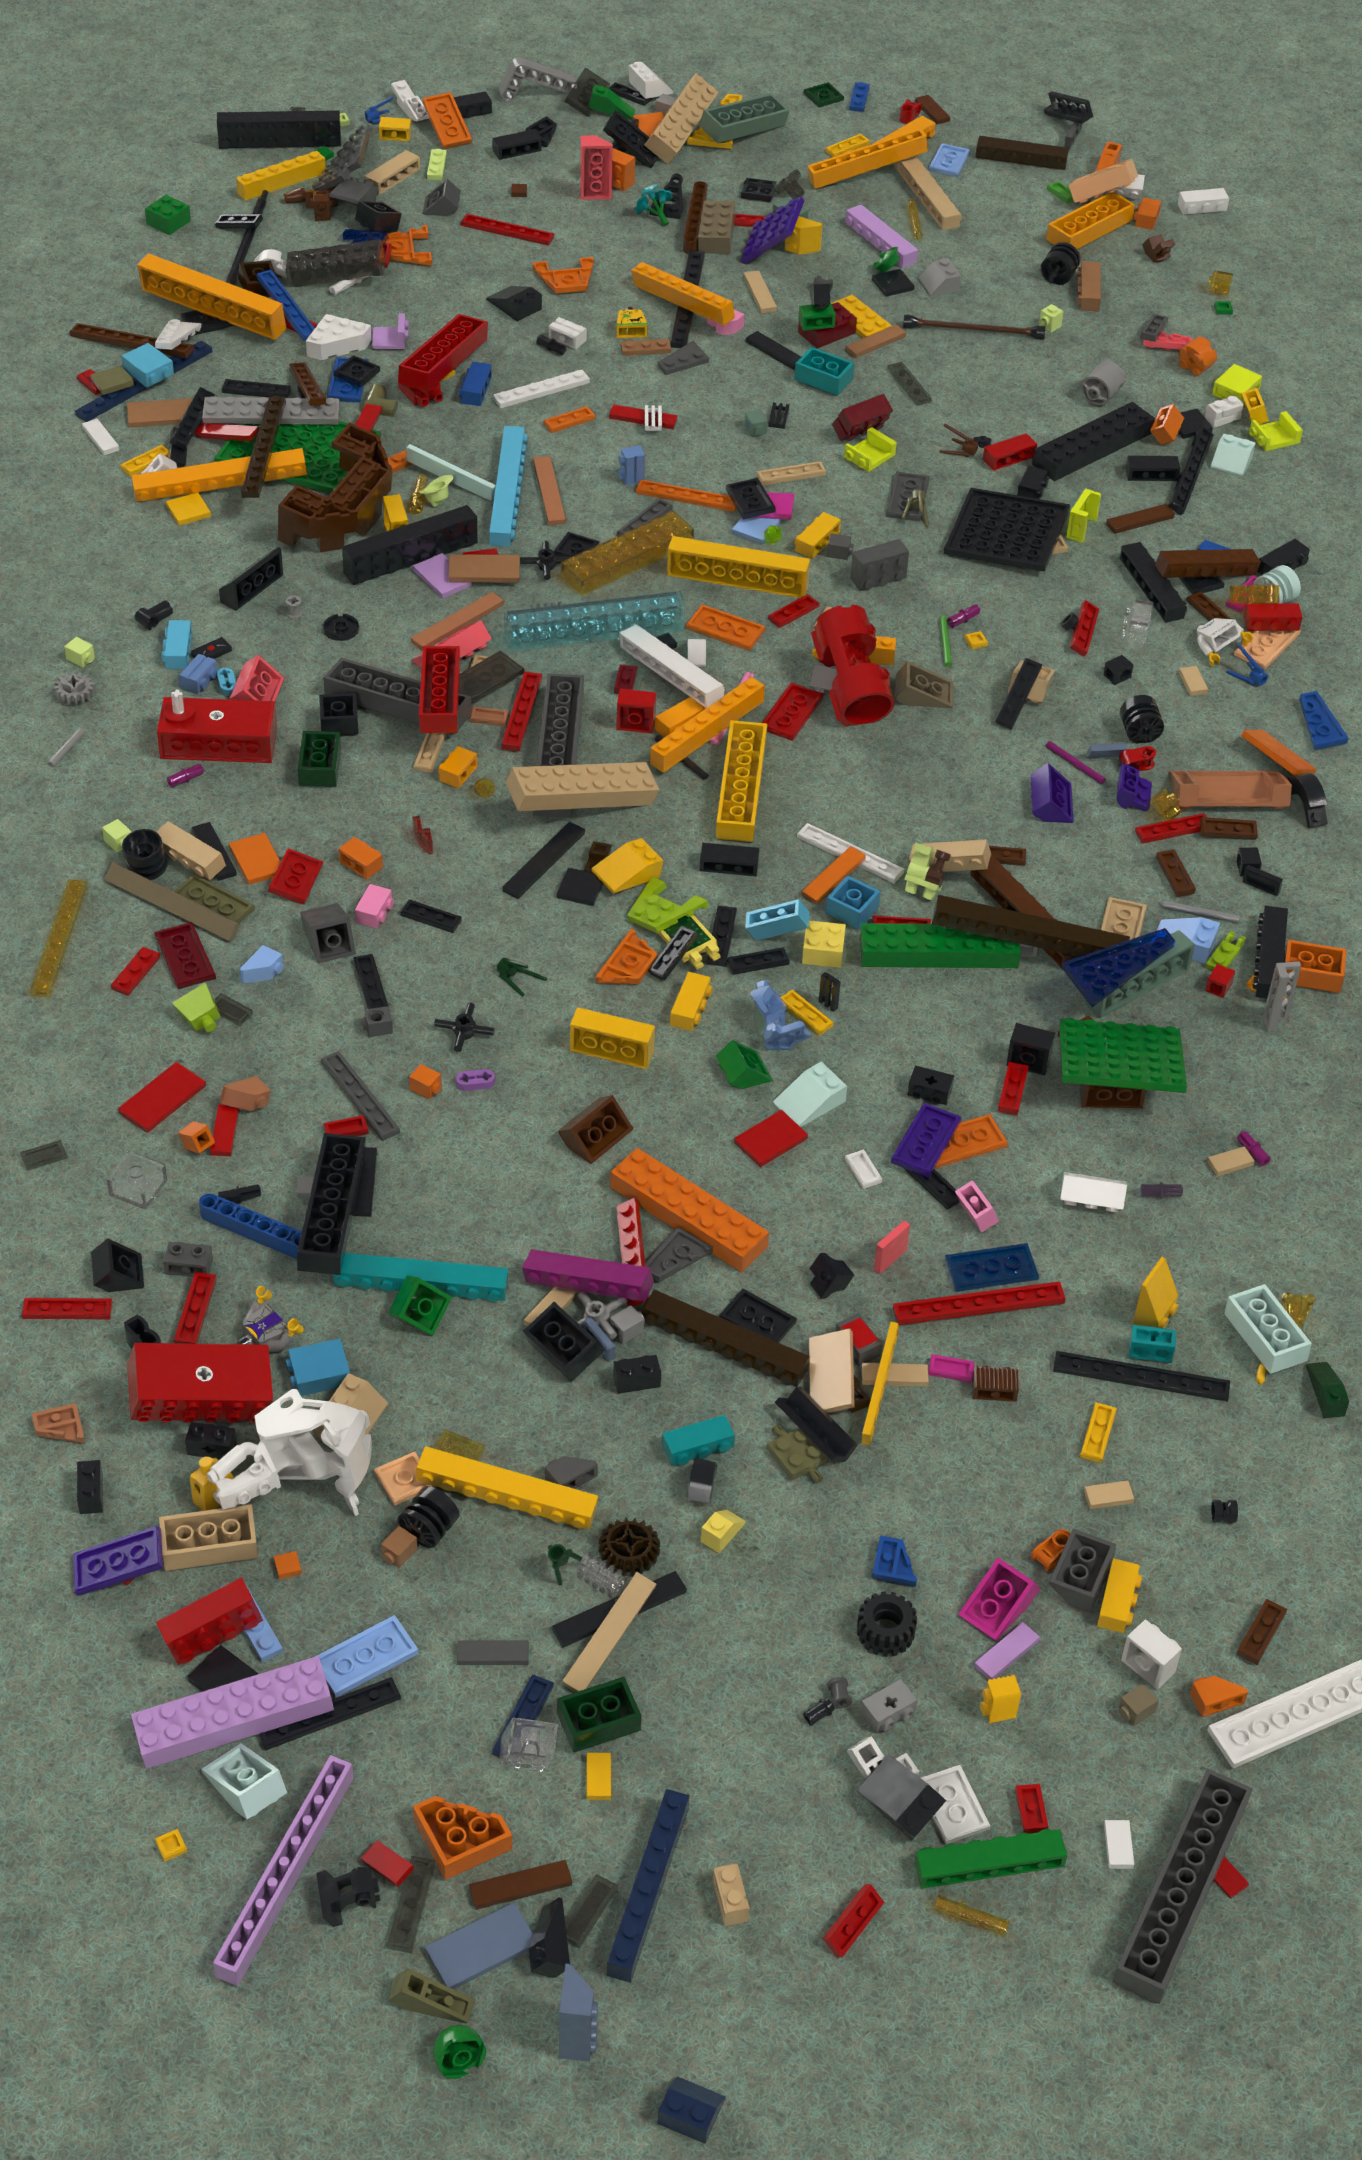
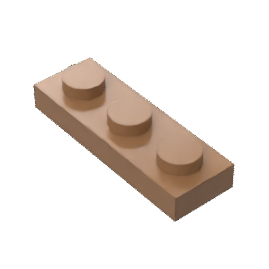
M669 339L629 340L621 342V351L623 356L671 353Z

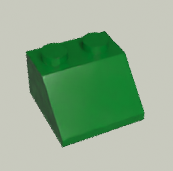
M731 1040L716 1055L719 1061L718 1065L725 1072L726 1080L732 1087L736 1086L746 1089L773 1080L758 1052L741 1043Z
M407 1275L388 1315L433 1336L452 1296L418 1277Z

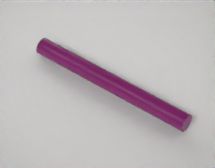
M1047 742L1046 747L1100 784L1106 781L1105 777L1053 742Z

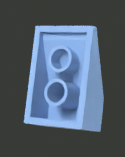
M1202 917L1161 920L1152 943L1180 930L1195 944L1192 960L1206 964L1216 942L1220 923Z

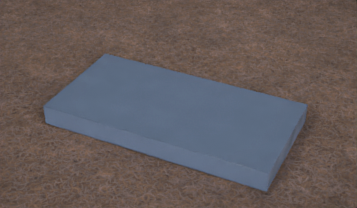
M513 1902L425 1946V1951L443 1984L455 1989L528 1952L533 1933L517 1905Z

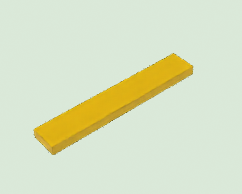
M890 1322L862 1432V1444L871 1445L898 1338L899 1325L896 1322Z

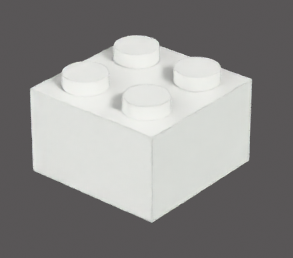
M1145 1619L1127 1636L1121 1661L1158 1690L1175 1674L1182 1648L1175 1640L1163 1634L1156 1625L1151 1624Z

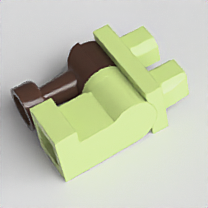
M915 843L911 863L904 879L907 880L905 891L916 894L919 885L925 887L922 897L933 900L937 891H941V885L944 881L942 873L944 862L949 861L951 854L921 843ZM936 850L935 857L938 859L934 865V868L930 867V864L934 852Z

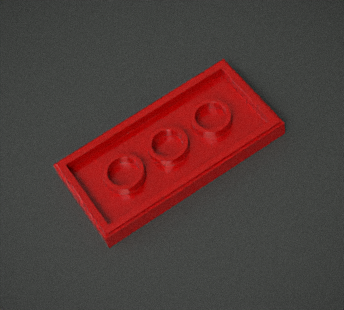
M791 682L762 722L767 724V732L793 741L823 700L824 694Z
M175 1062L118 1108V1113L149 1133L206 1087V1081L178 1062Z

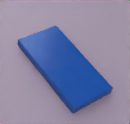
M336 357L327 398L339 399L341 402L361 403L364 385L358 387L335 377L334 371L349 359L346 357Z

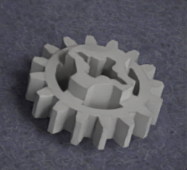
M71 672V675L64 674V678L58 677L59 681H55L54 692L56 698L61 699L62 703L67 701L68 705L71 702L77 705L79 701L85 703L84 699L90 700V695H94V682L92 678H88L87 674L82 676L81 672L77 675Z

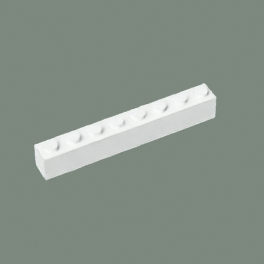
M638 625L619 632L620 647L705 708L724 696L725 689L721 682L715 680Z

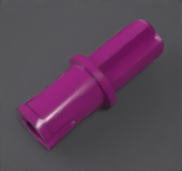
M974 604L965 610H959V613L947 618V622L952 621L948 625L954 628L963 622H968L970 618L980 613V607Z
M201 764L186 770L183 768L180 772L168 776L167 782L171 788L184 782L188 783L190 779L203 774L204 769Z
M1240 1132L1237 1140L1246 1147L1247 1151L1261 1167L1271 1161V1157L1261 1148V1144L1256 1142L1248 1132Z

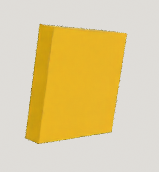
M198 492L166 501V506L178 525L211 517V511Z

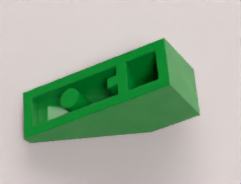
M599 85L594 86L589 108L611 115L616 110L626 119L632 120L635 113L633 107L609 88Z

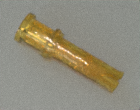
M424 474L418 475L414 493L410 495L407 510L411 514L419 515L423 510L422 505L425 502L424 494H420V491L426 488L428 477Z

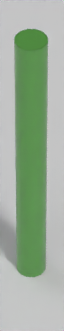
M942 615L939 620L945 667H951L952 660L946 616Z

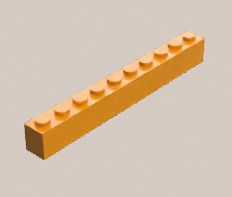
M303 449L272 453L264 482L307 475ZM251 456L132 475L136 502L241 486L244 484Z

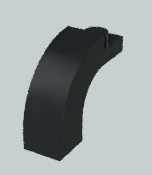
M1312 773L1287 777L1288 781L1292 784L1291 795L1298 794L1303 802L1308 828L1327 825L1325 810L1327 800L1318 778Z

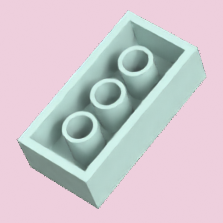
M1265 1284L1228 1297L1225 1309L1226 1317L1270 1374L1308 1361L1312 1343Z

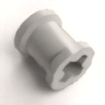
M295 595L287 597L285 600L288 606L287 616L292 619L301 617V598Z

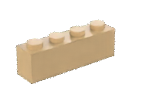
M405 150L366 174L365 180L374 182L373 185L378 186L377 195H380L419 171L420 157Z
M166 822L157 831L162 838L165 853L172 860L181 862L185 868L194 870L198 876L211 880L226 866L223 856L219 851L171 822Z
M987 840L921 843L951 854L949 861L944 862L942 872L984 870L988 868L991 851ZM913 844L912 851H911V854H910V858H909L910 863H911V859H912V856H913V853H914V850H913V849H914L915 844ZM936 850L934 852L930 864V867L934 868V865L938 859L935 857Z

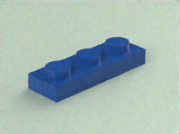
M855 82L849 111L864 112L870 84Z

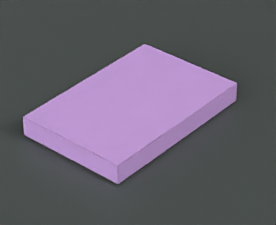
M443 553L413 565V571L442 599L472 586V582H449V559Z

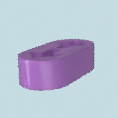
M488 1069L464 1071L456 1076L457 1088L462 1091L489 1089L495 1084V1075Z

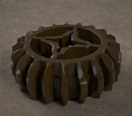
M625 1517L624 1522H620L617 1519L615 1525L609 1523L607 1529H603L602 1536L599 1538L598 1552L601 1555L600 1559L602 1562H606L607 1569L613 1567L614 1574L621 1570L623 1576L626 1572H630L633 1577L635 1571L642 1575L644 1569L650 1571L651 1564L657 1562V1557L660 1555V1541L657 1531H653L652 1525L646 1526L644 1520L638 1523L636 1518L633 1521H628Z

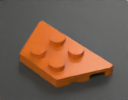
M630 929L596 975L595 982L640 984L648 973L649 968L657 959V953L648 946L644 939L640 940L636 936L634 929Z

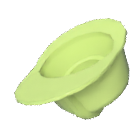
M443 475L438 477L420 491V494H424L432 506L440 505L449 495L448 485L453 480V476Z

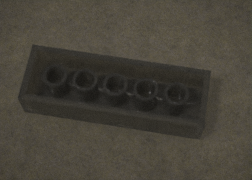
M381 240L287 252L285 273L290 287L384 275L385 252Z

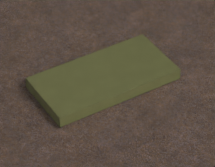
M196 874L191 875L174 891L239 924L255 910L254 904Z

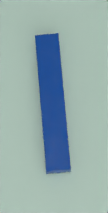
M272 270L257 273L256 278L272 300L282 303L284 316L301 339L306 341L315 329Z

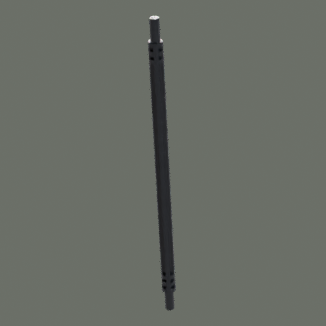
M263 190L252 214L262 215L269 194L267 190ZM246 229L226 283L235 286L238 278L239 263L244 262L256 229Z

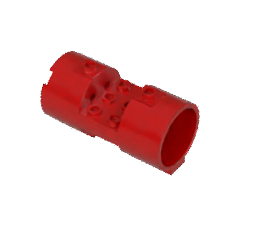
M852 604L851 607L842 608V605L825 611L817 618V624L814 626L815 630L811 632L819 662L829 668L836 666L838 675L832 682V689L828 691L837 721L845 727L875 723L886 717L893 710L895 704L890 689V674L888 670L878 663H871L869 656L876 647V629L869 622L866 610L861 606Z

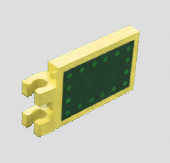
M694 915L690 917L683 916L677 919L678 923L658 932L667 944L681 926L697 932L698 938L681 959L683 962L689 960L697 970L704 966L700 961L702 960L700 954L706 952L713 961L721 958L720 954L717 953L719 951L717 940Z

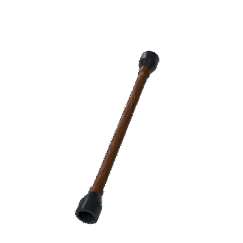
M904 315L903 328L926 325L928 327L1026 334L1036 339L1045 338V326L1027 327L1025 329L1020 327L1010 328L1008 326L922 320V318H917L913 315Z

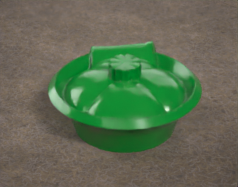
M895 246L886 253L882 251L878 255L879 258L874 262L872 269L883 273L893 267L900 259L898 247Z

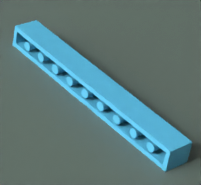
M504 426L490 525V545L511 546V540H515V530L513 529H516L517 520L514 518H518L523 465L525 464L528 434H525L524 427Z

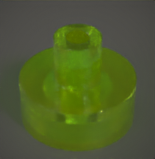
M773 525L769 526L764 531L766 541L770 544H776L782 538L781 528Z

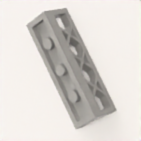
M1300 962L1276 963L1263 1015L1268 1032L1276 1031L1278 1020H1288L1301 968ZM1294 969V971L1290 972L1289 974L1287 973V970Z

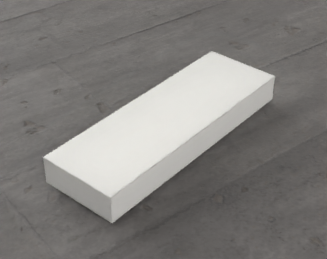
M98 419L82 423V428L103 455L119 451V445Z

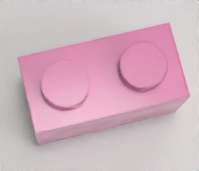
M370 884L355 909V922L376 929L381 922L384 923L388 909L391 910L394 904L392 890Z
M973 1180L955 1191L960 1204L981 1233L999 1222L993 1207Z

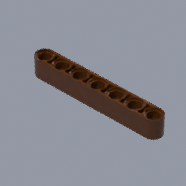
M702 181L695 182L693 186L683 239V251L686 254H689V250L694 251L698 249L701 216L704 201H707L708 187L707 183Z

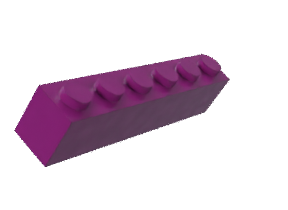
M531 1249L522 1266L525 1281L531 1284L631 1300L646 1301L654 1284L651 1268L534 1249Z

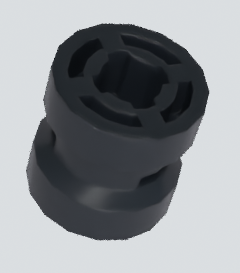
M1212 1500V1521L1221 1522L1222 1520H1227L1229 1523H1236L1238 1519L1237 1501L1228 1500L1227 1502H1222L1221 1500Z

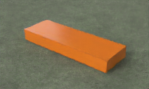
M586 406L545 419L543 424L551 433L594 420L595 414Z

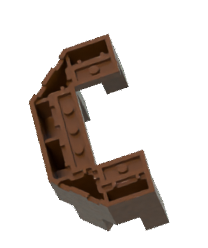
M350 422L332 442V448L340 451L339 468L348 471V474L327 498L296 484L278 505V541L293 547L301 537L307 539L317 538L319 551L325 552L342 549L346 533L356 532L363 536L368 533L382 516L383 496L388 495L392 486V467L388 463V457L385 449L382 447L379 435Z

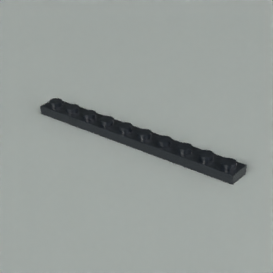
M689 250L684 275L685 281L699 286L705 252ZM678 306L670 343L671 348H682L688 344L694 312Z

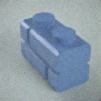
M640 445L632 446V448H622L621 456L618 457L621 469L618 470L619 479L623 480L626 485L639 483L640 479L644 480L645 453Z
M198 654L178 676L179 687L199 694L202 689H206L209 681L217 676L216 660Z

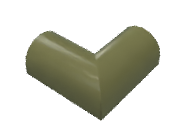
M373 384L363 402L361 412L366 404L382 406L381 415L394 417L398 409V401L385 399L387 395L385 387L381 384Z

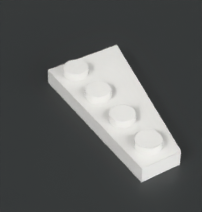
M177 319L169 321L155 341V348L172 350L181 344V341L187 340L188 335L193 336L195 331H200L201 323L180 322Z

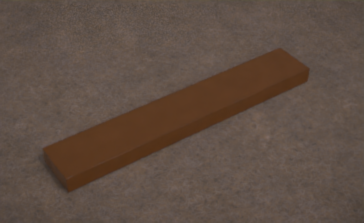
M290 363L289 370L310 406L326 404V398L306 363Z

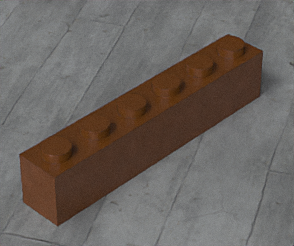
M1253 549L1160 551L1155 566L1163 578L1256 575L1261 561Z

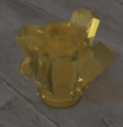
M1285 1292L1281 1296V1305L1298 1327L1301 1328L1304 1326L1306 1317L1313 1308L1316 1299L1313 1294H1306L1304 1297Z

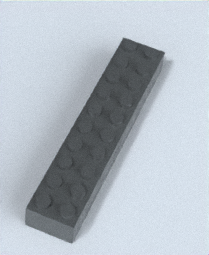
M547 674L537 766L577 764L584 695V675ZM572 809L533 811V816L571 818Z
M1207 1768L1117 1966L1113 1979L1114 1983L1156 2003H1161L1248 1805L1253 1788Z

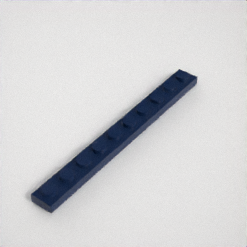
M199 341L193 345L194 351L187 359L176 356L170 357L169 359L173 361L174 373L212 353V347L203 341ZM133 378L134 386L102 395L75 410V415L88 422L146 390L147 387Z

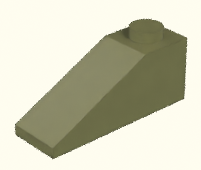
M408 1968L394 1978L388 2001L409 2011L468 2023L474 1999Z

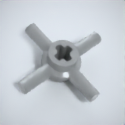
M579 1292L578 1298L586 1309L584 1318L577 1323L584 1328L585 1320L591 1317L610 1339L616 1338L617 1333L608 1323L610 1312L627 1303L626 1298L618 1297L604 1305L600 1301H592L585 1292Z

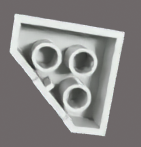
M326 314L306 340L307 357L325 360L329 356H341L349 354V351L365 350L372 341L371 325Z

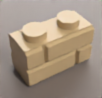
M738 1864L714 1868L712 1882L724 1926L748 1922L750 1908Z

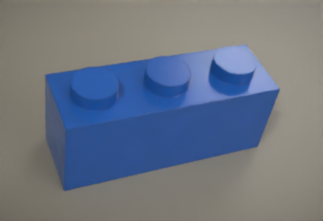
M472 362L470 368H467L466 378H463V387L459 389L461 404L481 406L492 378V364Z

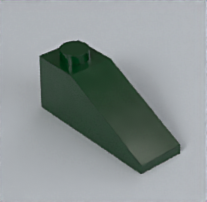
M1328 1362L1306 1364L1323 1418L1344 1417L1349 1405V1399L1340 1378Z

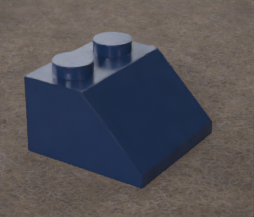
M677 2077L668 2088L658 2110L657 2124L706 2144L726 2096Z

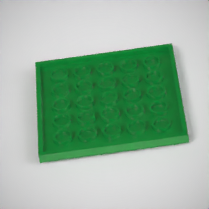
M1074 1018L1060 1019L1059 1034L1063 1083L1186 1093L1187 1082L1180 1029L1172 1026L1163 1028L1154 1025L1139 1026L1133 1023L1116 1024L1112 1021L1104 1023L1094 1020L1081 1021Z

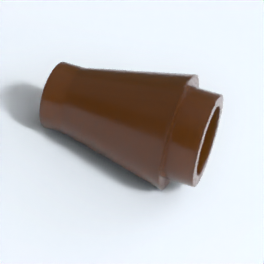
M298 187L283 194L286 204L301 203L306 200L304 188Z

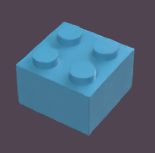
M847 875L827 897L826 914L859 930L861 923H865L879 908L881 891Z

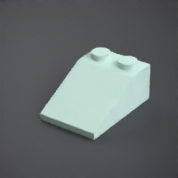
M821 1061L805 1070L772 1104L779 1111L783 1110L793 1121L802 1127L846 1102L847 1085Z
M242 1743L201 1769L202 1773L229 1805L245 1819L257 1815L259 1811L276 1802L287 1793L279 1769Z

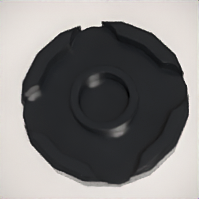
M338 614L332 615L323 624L324 634L335 641H345L354 638L359 631L357 619L348 614H343V616H338Z

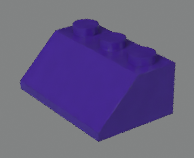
M1049 763L1031 773L1030 785L1033 815L1040 818L1043 822L1073 823L1071 783Z

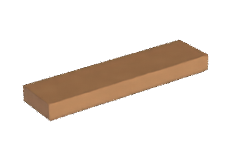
M893 325L846 345V351L853 357L858 358L906 337V332L898 325Z

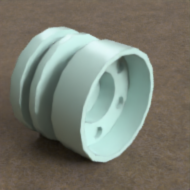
M1285 565L1277 566L1268 573L1257 577L1253 584V592L1258 603H1288L1296 599L1301 591L1297 574Z

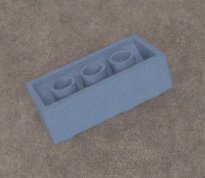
M571 1964L565 1965L560 2003L559 2058L590 2062L591 2053H596L598 2002H594V1991Z

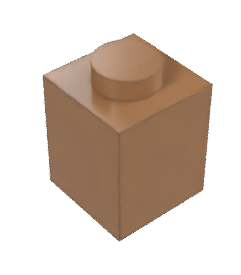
M398 1526L381 1543L382 1558L388 1564H394L400 1568L417 1551V1537Z

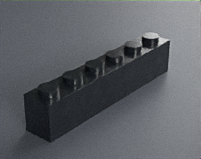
M1141 542L1123 545L1121 547L1120 560L1164 622L1184 619L1185 612L1187 611L1185 601L1181 599L1178 591L1173 588L1170 580L1162 577L1155 566V560L1150 556L1148 550Z
M1265 905L1264 912L1259 914L1258 924L1261 925L1258 926L1257 937L1260 938H1257L1256 950L1259 951H1256L1255 963L1258 964H1255L1254 976L1257 977H1254L1252 989H1256L1255 997L1268 998L1276 963H1284L1288 908Z

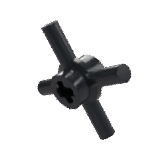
M544 541L542 543V550L539 551L537 557H520V564H537L539 569L543 571L544 579L549 580L551 578L550 571L554 569L556 564H573V557H556L554 551L549 549V542Z
M468 1003L465 1013L458 1015L455 1021L435 1019L434 1027L452 1029L456 1034L457 1039L454 1045L456 1052L462 1050L464 1041L470 1039L474 1033L494 1036L495 1028L476 1025L472 1018L475 1008L473 1003Z

